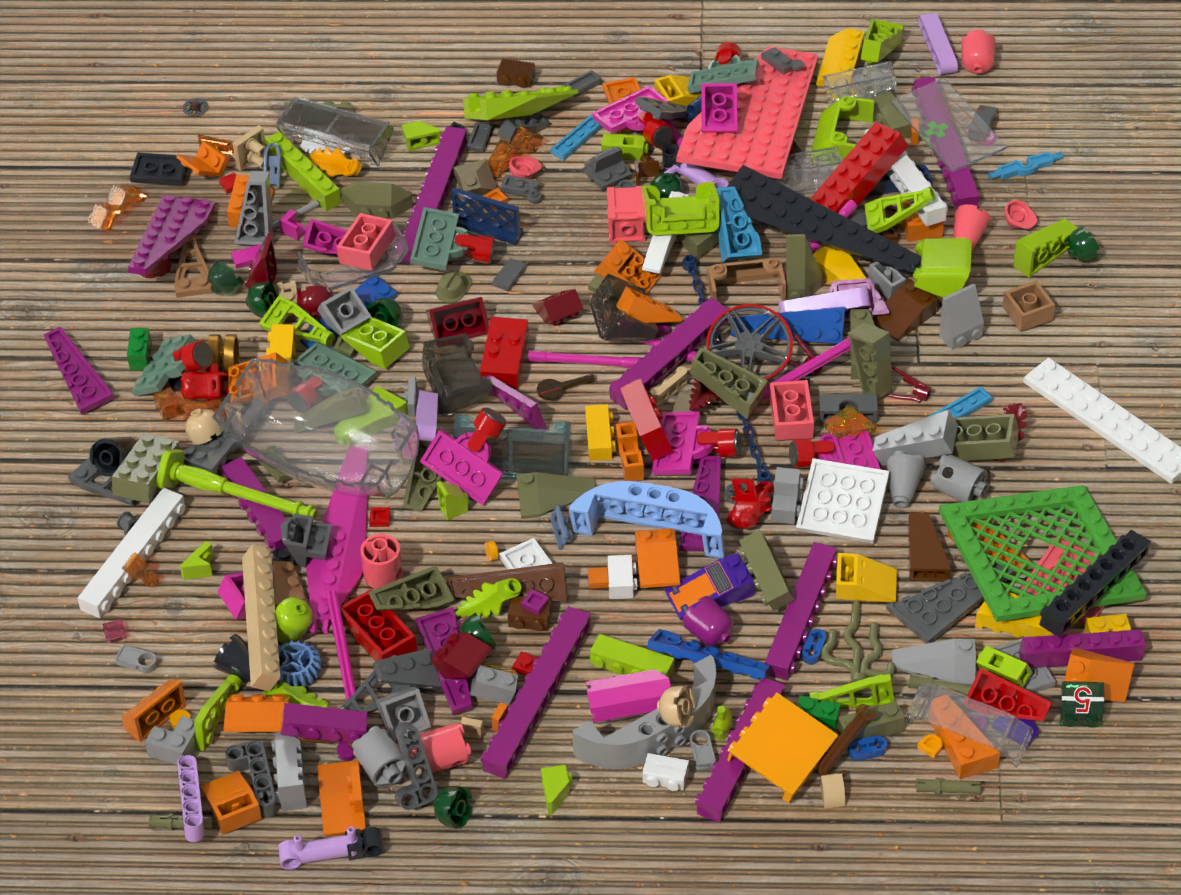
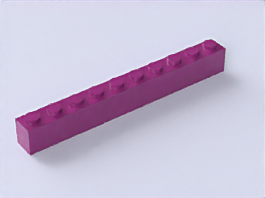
M935 76L914 79V87H911V93L916 98L917 109H920V118L924 120L925 132L931 130L927 125L932 122L937 127L945 124L948 128L942 131L946 137L938 139L936 135L928 138L929 143L933 144V154L937 156L938 167L942 169V178L947 182V192L951 193L952 205H955L956 209L966 204L979 206V193L954 127L951 124L952 122H950V116L946 112L947 108L941 93H939L940 90ZM935 128L933 129V132H934V133L937 132V134H938L939 131H940V130H938V129L935 130Z
M446 126L444 133L440 135V144L436 145L435 157L431 158V167L427 169L426 180L422 182L421 193L417 195V204L412 208V217L408 218L407 230L403 231L402 243L398 244L397 253L400 254L401 262L410 263L423 208L442 210L455 176L453 167L459 166L467 144V129Z
M568 606L566 612L560 615L557 628H553L549 642L543 645L540 658L537 657L534 662L532 672L526 675L523 688H519L514 704L511 703L509 705L506 718L500 721L497 734H493L489 748L484 750L481 755L484 772L503 779L507 778L591 627V614Z

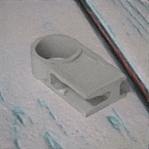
M124 644L115 657V660H117L116 665L142 673H151L158 665L154 653ZM145 659L154 660L152 664L147 666L140 664Z
M704 730L694 731L690 736V747L696 770L712 769L716 759L710 735ZM696 738H704L707 740V743L704 745H697L693 742V740H695Z

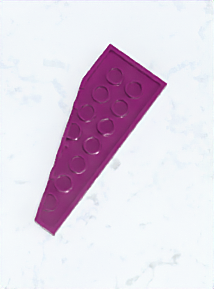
M163 195L128 265V273L147 275L158 266V262L161 259L165 260L170 252L174 253L189 240V236L192 234L196 235L200 227L204 228L208 224L215 209V201Z

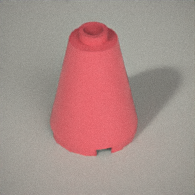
M966 204L959 206L955 211L954 238L972 240V252L988 227L991 218L984 209L980 211L977 210L978 206Z

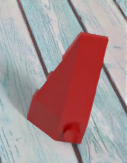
M982 668L979 669L963 703L964 706L980 714L1042 722L1045 721L1053 704Z

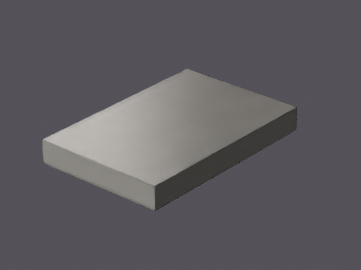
M1022 638L993 647V649L1020 660L1018 652ZM1047 667L1030 668L1032 674L1023 688L1036 693L1054 687L1056 681Z

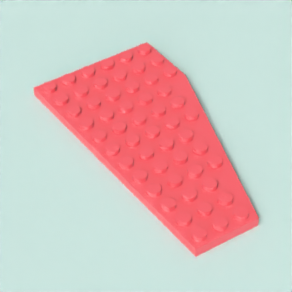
M768 46L764 51H767V50H769V49H771V48H774V47H769V46ZM775 47L792 60L798 59L804 62L803 69L795 71L791 68L784 75L761 59L760 54L756 58L759 61L757 80L751 83L743 82L737 84L738 132H702V114L700 113L687 125L676 162L738 172L742 165H745L767 177L782 179L816 68L818 54Z

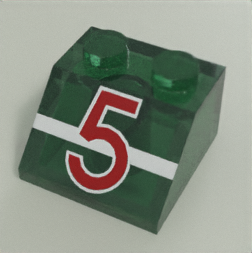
M1062 681L1058 704L1059 726L1101 727L1104 709V682Z

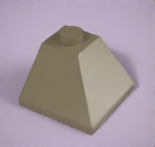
M487 159L453 167L459 189L477 195H485L496 189Z

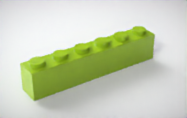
M280 131L265 139L266 147L270 143H277L281 150V168L314 200H317L326 212L341 204L339 188ZM275 146L270 147L267 155L278 156L277 148Z

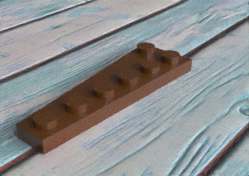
M563 562L446 578L447 586L454 599H466L467 596L475 598L473 591L479 590L482 592L483 583L495 584L498 581L515 578L521 584V592L518 597H526L531 589L548 596L551 602H568L565 564Z

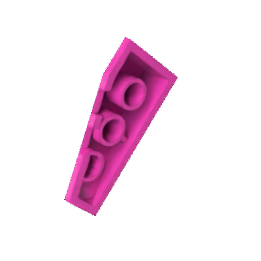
M311 218L305 231L302 247L319 253L338 254L337 246L348 230Z

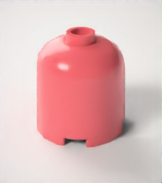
M984 30L969 31L968 35L962 38V64L970 73H986L994 65L996 39L993 34H986Z

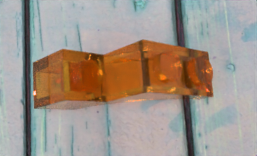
M520 126L512 141L500 138L488 160L492 174L500 178L509 166L511 158L528 152H536L544 137L530 128Z
M121 184V186L113 185L107 202L94 204L87 223L100 230L111 231L122 212L134 203L144 202L147 195L143 194L141 189L136 186L129 187L125 184Z
M171 387L153 394L155 406L164 421L180 415L187 421L191 412L199 408L213 410L220 418L225 416L221 399L208 402L190 401L178 396Z

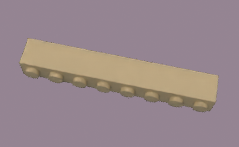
M252 544L242 557L251 687L270 691L280 679L271 549Z

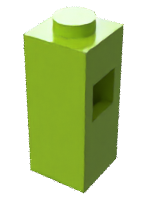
M603 133L601 152L613 147H620L622 150L621 159L640 161V157L643 154H648V143H645L643 136Z
M987 645L977 656L976 663L979 668L985 669L1022 688L1032 674L1027 663Z

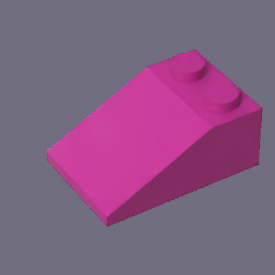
M701 83L702 132H738L737 83Z
M243 573L225 575L218 589V594L236 620L245 619Z

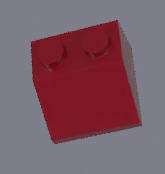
M576 289L563 290L532 303L533 308L545 324L552 323V325L563 322L562 318L566 316L568 318L579 315L578 311L583 310Z
M466 632L453 633L447 638L444 646L436 651L435 657L431 662L444 679L470 678L492 651V648Z

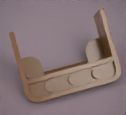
M770 258L715 264L706 271L709 296L716 301V284L776 278L781 301H786V281L782 263L778 259Z

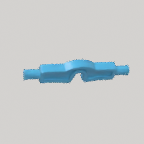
M1060 151L1054 154L1046 152L1029 156L1026 159L1027 165H1023L1019 160H1015L998 166L997 171L988 173V177L990 180L998 177L1003 180L1017 175H1030L1040 168L1053 165L1055 160L1063 159V154Z

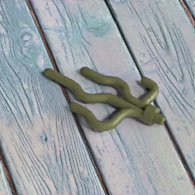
M854 601L852 603L850 624L843 634L845 642L853 650V661L830 656L829 652L835 646L837 632L834 629L829 631L828 642L822 648L821 655L823 660L830 665L849 669L851 672L850 683L880 674H890L892 676L895 671V663L893 662L887 664L885 671L868 669L869 664L875 661L882 651L881 644L877 639V622L871 623L869 634L870 644L874 650L863 658L861 662V647L851 636L857 629L860 603Z

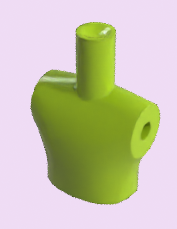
M719 706L711 730L716 739L725 740L731 730L732 713L730 709Z

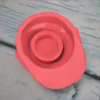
M515 156L509 161L510 173L516 177L530 179L536 172L542 169L541 163L530 156Z
M1013 200L1005 206L1004 216L1009 226L1030 229L1036 224L1037 217L1026 203Z

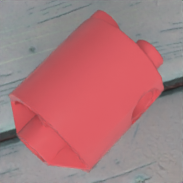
M377 534L367 538L362 543L360 549L365 583L377 589L400 580L403 576L398 541L386 534Z
M454 723L420 734L432 774L468 762L471 749L468 742L464 743V729L461 723ZM417 748L411 749V755L413 757L417 753Z

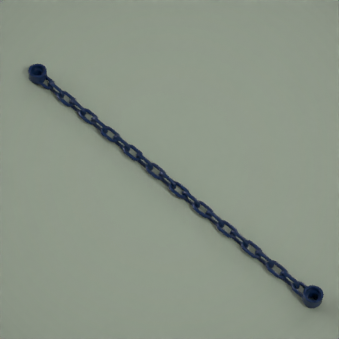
M686 255L682 260V267L693 277L692 285L694 291L699 294L698 303L700 306L704 300L708 301V299L703 296L704 287L696 275L698 273L697 260L693 255ZM698 282H699L700 287H698V290H697L695 285H698ZM715 331L712 341L713 345L722 344L720 334ZM718 336L719 341L715 343L714 338ZM736 411L738 418L743 421L744 427L742 430L745 438L750 442L749 450L751 456L757 462V484L762 481L772 483V475L767 471L766 466L762 464L760 459L762 453L759 446L754 442L755 433L753 428L748 425L747 419L743 416L741 417L740 413ZM750 428L752 434H749L748 437L746 431ZM757 448L758 453L754 456L753 450Z

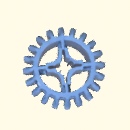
M291 639L290 643L283 641V646L278 645L279 666L281 663L282 666L280 667V679L277 683L286 682L290 686L303 687L306 686V683L312 685L313 679H317L318 674L321 673L322 661L320 653L314 645L310 646L308 641L303 644L300 639L298 642H294Z

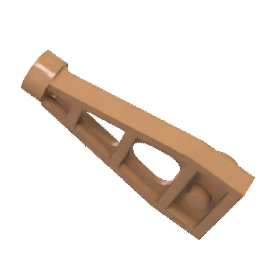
M194 235L189 236V240L182 247L174 279L176 298L213 293L211 275L199 251L197 239ZM196 257L197 262L186 263V258ZM199 270L201 274L199 277L184 278L186 271Z

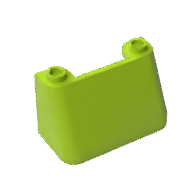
M714 182L700 183L696 187L695 196L660 198V192L655 186H642L645 221L650 234L713 232L719 227V196Z
M930 238L918 241L914 251L921 256V266L914 271V286L942 298L962 289L971 270L972 240L967 238Z

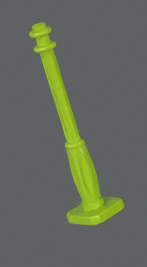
M178 449L165 450L162 454L155 485L158 488H174L178 481L202 490L219 494L228 493L291 513L292 515L312 516L313 521L317 518L318 510L315 509L314 504L305 506L301 500L292 502L229 482L227 478L210 471L183 465L185 454Z

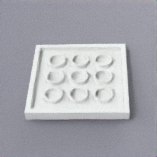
M813 458L796 530L874 544L890 475L889 471Z

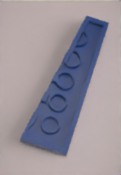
M372 274L354 290L366 309L370 303L379 298L386 297L393 300L397 298V292L376 274ZM323 318L318 321L328 331L333 332L335 337L339 336L338 333L327 326ZM311 327L306 333H310L313 327ZM300 339V343L307 349L316 343Z
M845 306L778 313L788 324L792 338L795 341L797 340L794 338V335H798L802 341L838 344L843 341ZM766 314L740 315L739 318L749 332L753 333L770 316ZM732 316L739 332H744L735 316ZM773 319L759 334L762 335L775 320ZM780 324L774 328L768 339L787 340ZM731 328V336H735Z
M658 629L648 640L647 648L653 649L657 653L665 652L672 654L674 658L691 659L693 663H697L711 655L714 658L716 669L724 668L734 674H747L757 680L764 679L769 673L770 665L731 652H724L722 654L719 653L720 651L716 647H701L698 641L691 640V642L681 640L682 636L662 629Z

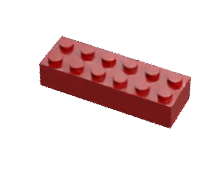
M875 122L810 199L836 213H839L849 200H853L858 206L909 145L900 132Z

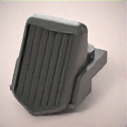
M613 147L602 151L584 163L585 167H583L587 177L591 182L594 181L601 191L632 177V173L621 159L622 150L620 147Z
M293 514V518L288 517L280 525L282 541L300 567L306 568L308 557L326 559L332 524L313 522L312 516Z

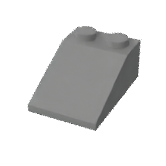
M974 283L943 298L939 337L952 350L983 336L984 321Z

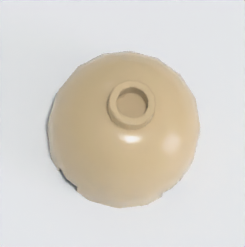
M199 408L191 412L185 424V431L190 442L198 445L212 440L210 436L215 433L217 436L220 435L225 425L215 411Z
M672 686L668 688L657 703L658 712H660L664 722L670 726L687 728L694 719V716L690 715L691 709H695V697L692 689L686 688L687 686Z

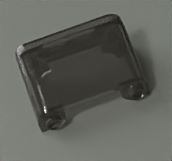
M608 273L590 300V308L599 337L608 342L650 341L654 339L658 333L655 323L646 324L628 316L625 311L618 309L616 306L626 286L646 295L645 289Z
M466 333L423 342V372L432 392L438 393V405L444 416H449L489 395L490 390L493 389L491 379H488L486 376L481 377L471 357L472 351H474V344L472 340H469Z

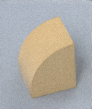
M842 773L821 776L820 789L824 808L845 806Z

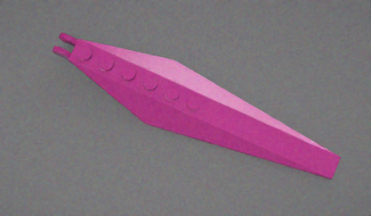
M349 448L322 523L332 524L326 559L309 557L306 564L310 608L313 612L310 632L316 634L318 624H323V634H328L330 625H332L326 595L327 591L336 590L339 605L342 606L363 575L360 549L362 543L366 540L369 448Z

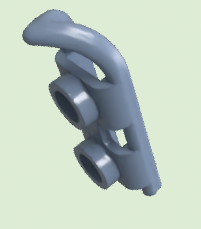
M270 143L264 152L263 172H267V167H270V184H276L277 188H280L281 150L277 143ZM275 146L277 148L278 156H267L270 147Z
M557 504L556 509L551 514V524L558 549L562 550V546H565L567 542H571L572 532L568 531L567 528L568 517L564 516L561 511L564 509V506Z

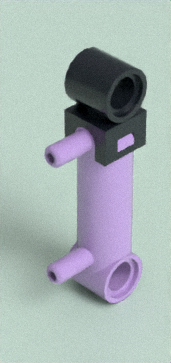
M666 144L663 146L662 164L664 167L669 168L664 173H672L678 177L683 175L697 186L703 182H714L715 188L727 187L729 185L726 179L715 177L701 166L676 162L679 151L677 145Z
M348 827L347 831H345V836L303 842L301 835H296L294 840H286L278 845L280 866L283 869L292 870L298 868L303 863L347 856H349V860L362 859L364 855L370 857L378 856L384 852L382 831L377 827H369L364 829L360 835V829Z

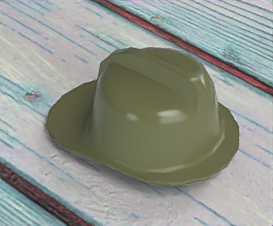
M463 272L444 274L440 278L436 289L437 298L444 303L459 301L472 284L470 276Z

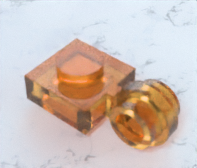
M136 552L130 555L121 568L135 581L142 577L143 583L148 587L156 586L159 582V575L154 571L147 572L146 569L149 567V564Z

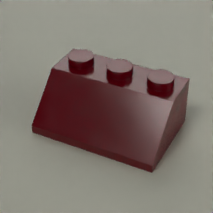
M482 297L426 310L429 326L437 346L488 334L489 323Z

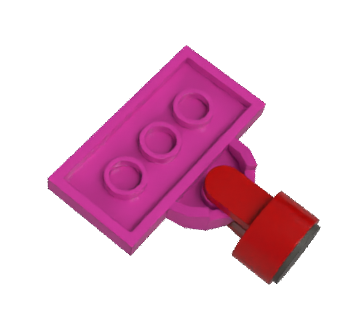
M647 86L592 113V118L611 134L626 127L636 131L643 130L644 139L656 148H662L668 144L673 136V128L663 119L657 120L653 118V114L642 111L640 106L635 103L637 96L669 102L651 86Z
M487 407L482 408L474 420L473 424L476 427L474 432L465 433L455 439L444 430H439L420 460L422 464L452 485L459 486L462 492H466L468 496L481 505L486 503L504 474L503 471L489 462L491 446L487 439L489 436L498 438L507 422L500 413Z
M699 411L662 413L663 419H661V424L673 452L654 460L652 472L653 475L691 474L693 460L703 458L709 453L719 454L720 457H738L742 447L740 431L737 428H725L711 432L708 426L700 425L701 415Z
M864 418L827 419L826 427L829 434L822 435L819 441L794 439L789 446V459L794 468H811L814 458L880 469L877 457L872 451L873 444Z

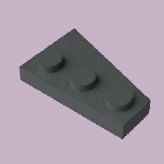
M430 649L386 658L373 663L379 683L409 684L416 687L428 686L434 689L442 687L436 668L431 662L433 658Z

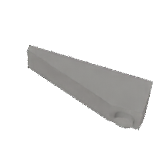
M949 639L892 650V662L895 663V669L913 675L922 674L931 676L933 679L972 686L976 673L975 639Z

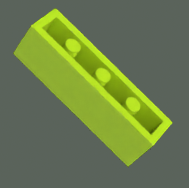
M602 634L598 635L590 650V664L613 671L616 674L627 675L657 670L670 679L674 672L673 657Z

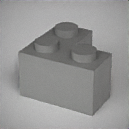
M879 262L869 265L868 278L871 279L875 288L887 299L900 286L906 283L905 277L908 276L907 273L880 265Z
M777 467L771 522L795 524V518L799 517L801 505H798V502H802L803 478H800L799 469Z
M181 716L173 732L154 726L145 741L148 756L174 765H178L177 762L180 757L185 755L192 756L196 750L194 719Z

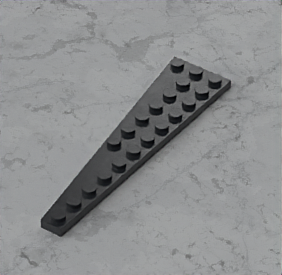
M742 165L727 186L735 187L747 216L763 226H771L777 228L778 231L790 233L791 235L805 234L808 241L835 250L837 248L846 251L847 254H855L863 257L865 260H873L879 262L880 265L892 267L895 270L913 275L915 269L921 266L920 255L745 165Z

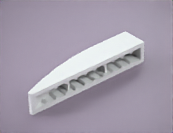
M671 191L669 198L689 197V194ZM678 234L653 235L642 270L660 274Z

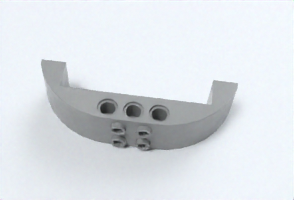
M709 655L694 664V689L692 691L695 697V709H691L690 716H694V719L689 727L682 728L668 725L662 719L660 712L655 709L603 738L591 721L572 730L575 757L597 767L623 769L645 764L648 753L664 756L673 748L682 746L690 739L694 731L704 728L714 711L716 701V665L714 658Z

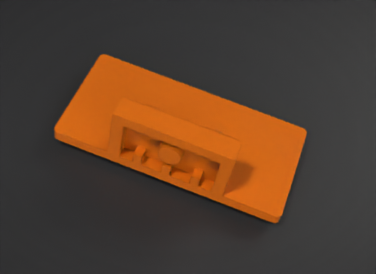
M359 761L318 765L317 771L324 836L344 835L348 827L360 829V832L366 829Z

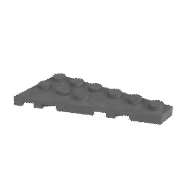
M254 400L241 405L236 412L227 416L223 421L225 427L220 435L217 436L215 433L210 436L212 440L198 445L194 444L184 450L183 464L216 474L218 472L216 468L219 465H224L227 461L225 457L237 449L248 435L247 430L250 427H255L257 424L256 419L264 416L274 403V400Z
M997 563L993 565L998 570L1002 571L1004 569V566ZM1008 568L1006 573L1014 576L1015 571ZM965 572L960 574L959 578L954 580L948 579L923 589L921 593L912 597L906 596L900 602L886 604V610L927 644L932 643L981 603L984 597L972 574ZM1002 577L1000 581L1005 583L1009 579Z

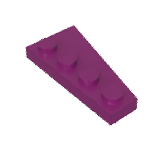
M491 375L484 379L487 384L486 389L490 395L498 398L541 434L548 430L536 402Z

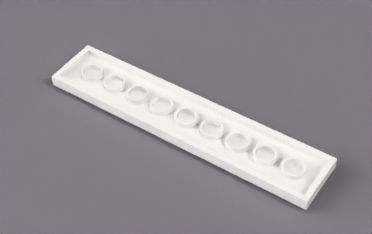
M1047 358L1024 377L1023 383L1170 484L1181 476L1180 446L1050 358Z

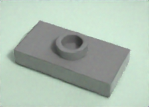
M409 376L408 391H405V401L408 402L409 417H415L417 380L415 376Z

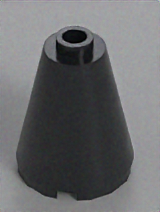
M132 437L103 438L98 440L90 449L91 464L95 465L98 473L104 476H113L136 444V440Z
M234 634L230 637L232 641L229 644L224 643L214 660L216 665H213V667L221 672L236 675L240 679L251 682L248 644L238 634Z

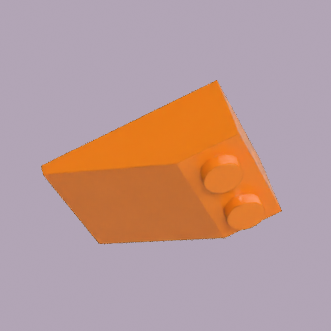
M907 201L903 202L904 210L911 206ZM916 212L901 221L907 242L942 238L944 221L926 226Z
M627 286L616 305L620 310V314L632 323H635V321L640 323L681 322L683 320L672 307Z
M674 528L635 531V549L640 588L680 585Z
M1074 647L1070 654L1062 693L1074 696V692H1076L1075 690L1078 687L1085 686V688L1088 687L1091 690L1092 695H1087L1085 691H1081L1079 697H1104V700L1125 702L1135 663Z

